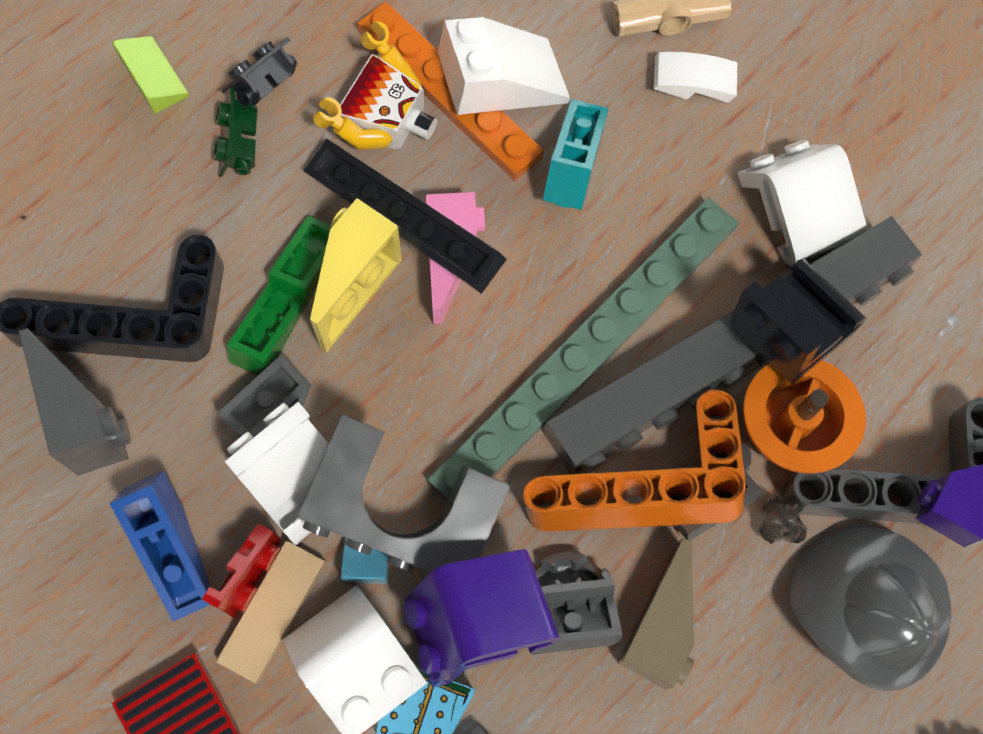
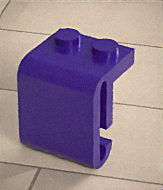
M525 549L449 563L431 571L404 599L405 619L408 626L414 630L419 645V663L423 672L428 674L432 688L449 684L466 669L512 658L518 654L517 650L528 648L529 652L533 653L547 648L560 640L528 550Z

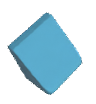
M345 545L341 580L343 583L388 584L389 563L387 559L389 555L373 548L370 555Z

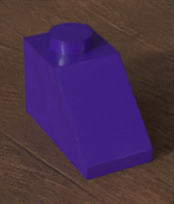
M983 465L953 471L937 481L931 479L918 497L917 502L922 507L916 520L963 547L983 540Z

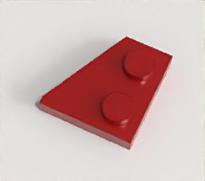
M257 524L242 547L226 565V570L229 571V574L219 591L209 587L201 600L233 618H236L239 611L245 612L258 590L254 585L263 570L269 571L281 550L277 546L281 539L272 530Z

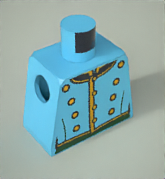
M417 668L427 684L378 721L376 734H453L473 698L475 689L454 681L432 688L428 674H425L422 669Z

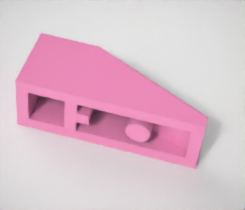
M475 192L426 195L427 205L477 237L479 231H485L484 207H476ZM429 258L433 324H442L462 280Z

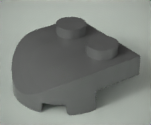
M563 552L543 559L540 567L535 572L560 640L547 648L531 653V655L622 644L623 634L614 597L615 584L609 571L606 568L601 570L596 565L588 562L587 556L581 553Z

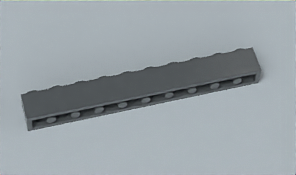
M891 216L810 265L851 304L858 302L860 306H863L881 294L880 287L890 282L894 287L914 273L911 266L922 254ZM734 310L547 421L544 434L570 474H575L581 469L585 474L592 472L607 461L604 456L617 447L621 452L630 449L643 439L640 433L653 425L657 430L666 427L678 418L676 411L689 404L692 409L696 408L697 400L705 392L713 390L722 383L727 388L733 386L748 375L745 369L757 362L761 367L769 364L729 323Z

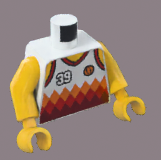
M375 21L371 24V28L377 34L378 41L374 40L371 34L366 31L361 35V43L366 49H377L379 52L378 56L371 54L341 104L330 97L324 98L318 103L320 108L327 111L329 117L325 113L318 111L313 116L314 123L320 128L333 126L334 133L358 150L385 149L386 147L399 149L410 132L428 140L436 128L437 118L423 112L424 91L422 84L393 44L388 45L386 43L389 39L387 26L380 21Z

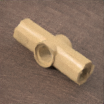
M731 0L613 1L612 5L613 26L615 33L619 36L659 30L662 35L674 36L686 31L692 24L729 18L732 11Z

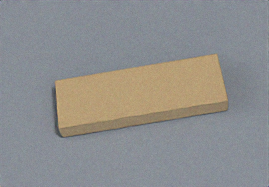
M286 541L216 662L258 685L279 649L282 639L285 638L323 571L326 562Z

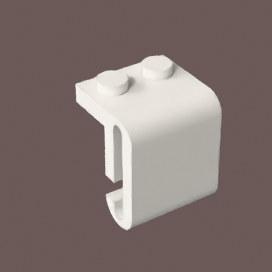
M808 140L798 141L785 146L786 153L774 157L773 154L757 157L749 161L751 167L737 172L741 187L757 188L760 190L771 230L779 231L782 229L786 244L777 247V250L783 261L789 266H793L795 262L802 258L808 260L844 245L867 231L850 163L845 151L839 145H809Z
M299 402L291 408L285 403L277 407L263 419L268 427L255 437L247 432L227 448L232 456L225 461L295 546L311 533L302 527L305 520L297 518V514L328 444L308 420L310 415Z
M357 585L282 639L296 672L342 734H362L427 684L395 636Z

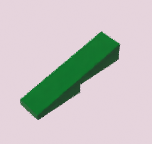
M309 215L269 271L268 285L227 343L229 363L258 376L278 358L318 285L331 229L330 224Z

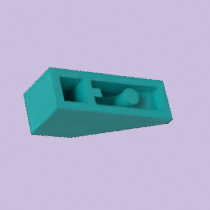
M571 99L551 159L543 201L555 203L563 208L571 207L582 210L609 108Z

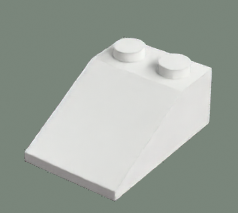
M484 17L444 21L438 56L457 115L569 103L570 96L548 38Z

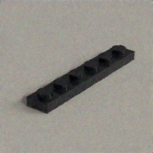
M329 139L325 140L304 169V172L348 203L352 204L358 198L398 226L399 238L480 294L484 292L507 260L499 251Z

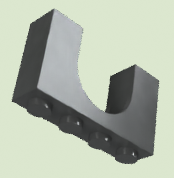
M341 413L299 508L297 518L305 520L302 527L323 537H328L330 531L347 538L346 546L364 554L370 555L372 548L389 555L388 563L412 572L414 565L431 572L449 563L479 558L510 485L463 465L443 512L432 524L422 530L411 533H398L387 530L378 525L369 516L364 507L362 494L366 474L385 432Z

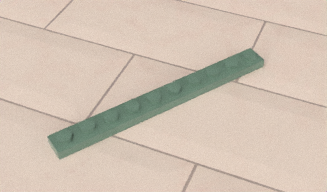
M708 197L428 479V484L448 501L463 465L494 478L536 435L546 422L577 393L736 230L739 222Z

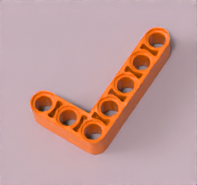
M711 390L702 394L697 400L696 435L700 467L537 477L528 482L523 492L529 522L540 531L550 532L711 524L734 521L743 512L746 485L737 408L734 398L722 390ZM717 415L723 417V419L714 420L708 417ZM720 452L727 454L728 457L716 458L712 454ZM720 491H728L732 493L734 496L730 498H720L716 496L715 493ZM677 493L688 496L687 499L682 501H676L669 497ZM630 496H640L643 498L638 503H628L625 501ZM587 498L599 500L594 505L580 504L581 501ZM550 500L554 502L546 508L537 507V504L541 501Z

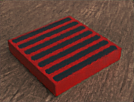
M196 653L191 654L111 703L127 734H241L199 655Z

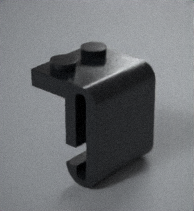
M803 258L794 263L791 269L793 272L786 278L780 274L764 288L754 281L744 289L729 322L790 384L797 382L850 338L867 319Z

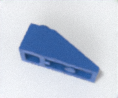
M164 470L124 488L109 504L172 621H176L209 606L210 604L201 599L211 586L184 508Z

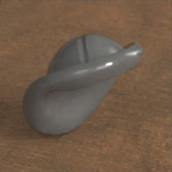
M858 526L842 529L827 535L806 549L798 558L789 581V602L793 613L818 647L851 678L873 689L895 691L910 687L920 681L935 666L943 652L949 635L951 622L950 595L946 580L937 564L910 539L893 531L877 527Z

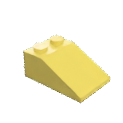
M358 198L355 199L348 209L342 208L331 223L310 316L319 346L326 353L402 261L398 226Z

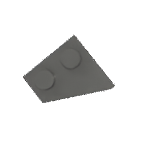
M281 354L218 411L217 415L239 438L247 432L255 437L268 427L263 419L281 404L285 403L291 408L299 402L303 407L311 384Z

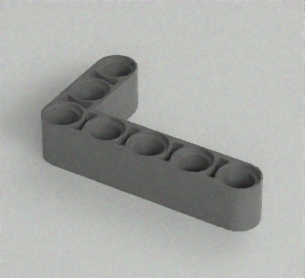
M976 397L955 411L950 417L951 472L977 466L974 463L973 455L978 456L983 462V397ZM971 414L978 417V419L981 421L982 428L974 424V422L971 419ZM832 469L817 474L797 473L783 487L782 496L787 508L801 515L923 524L916 520L922 507L917 502L918 497L931 479L937 481L942 477L847 469ZM800 482L807 483L813 488L815 500H809L801 494L799 489ZM844 485L855 490L858 496L857 504L847 500L843 492ZM888 489L895 491L899 495L901 500L900 507L890 502L887 495Z

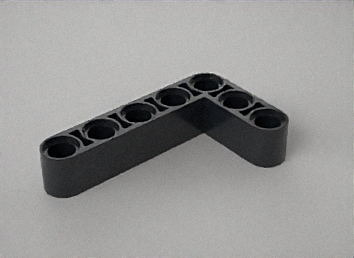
M192 235L186 238L178 249L167 311L8 298L0 303V332L18 347H22L19 331L28 328L49 350L197 362L203 359L211 348L224 263L210 238L204 235ZM206 255L210 256L205 263L194 265V261L197 258ZM195 293L203 294L198 302L194 304L186 303L191 295ZM26 318L25 323L21 327L13 329L18 320ZM69 321L63 331L55 333L60 323ZM112 325L105 335L96 337L101 327ZM154 328L149 338L138 340L139 334L143 330ZM197 332L191 342L186 344L179 343L184 334Z

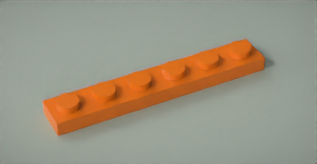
M386 1L357 23L358 32L361 35L367 31L376 41H378V36L372 30L371 24L375 21H380L387 26L389 39L386 43L388 45L393 44L410 65L422 84L424 95L514 181L518 180L543 158L544 150L502 110L457 115L438 56V50Z

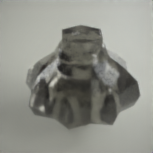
M777 495L769 496L762 507L763 523L759 527V533L770 544L779 540L797 544L804 541L808 528L799 515L803 507L799 503L791 507Z

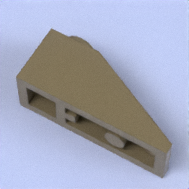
M682 538L675 545L618 661V664L666 690L673 688L676 682L683 684L694 664V659L688 657L694 646L691 541Z

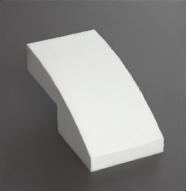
M658 52L655 55L654 89L686 100L694 93H698L729 103L737 96V62L699 53Z

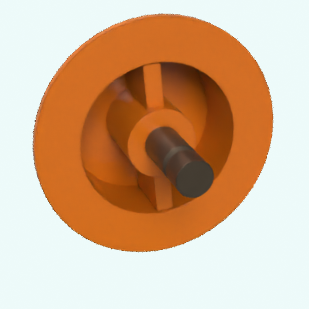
M822 360L794 384H790L771 364H768L755 375L745 393L743 417L752 443L763 454V457L784 469L804 474L830 471L851 458L863 440L866 428V412L861 395L853 382L841 370Z

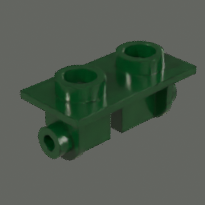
M232 87L225 101L218 102L215 114V124L221 126L220 137H216L213 148V160L219 161V177L223 176L227 167L234 168V172L239 175H248L251 173V169L255 167L256 140L241 137V134L255 136L258 108L256 105L244 106L238 100H235V88Z

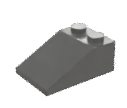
M28 328L19 331L49 455L78 476L129 459L125 445L131 443V437L123 419L118 420L112 408H106Z

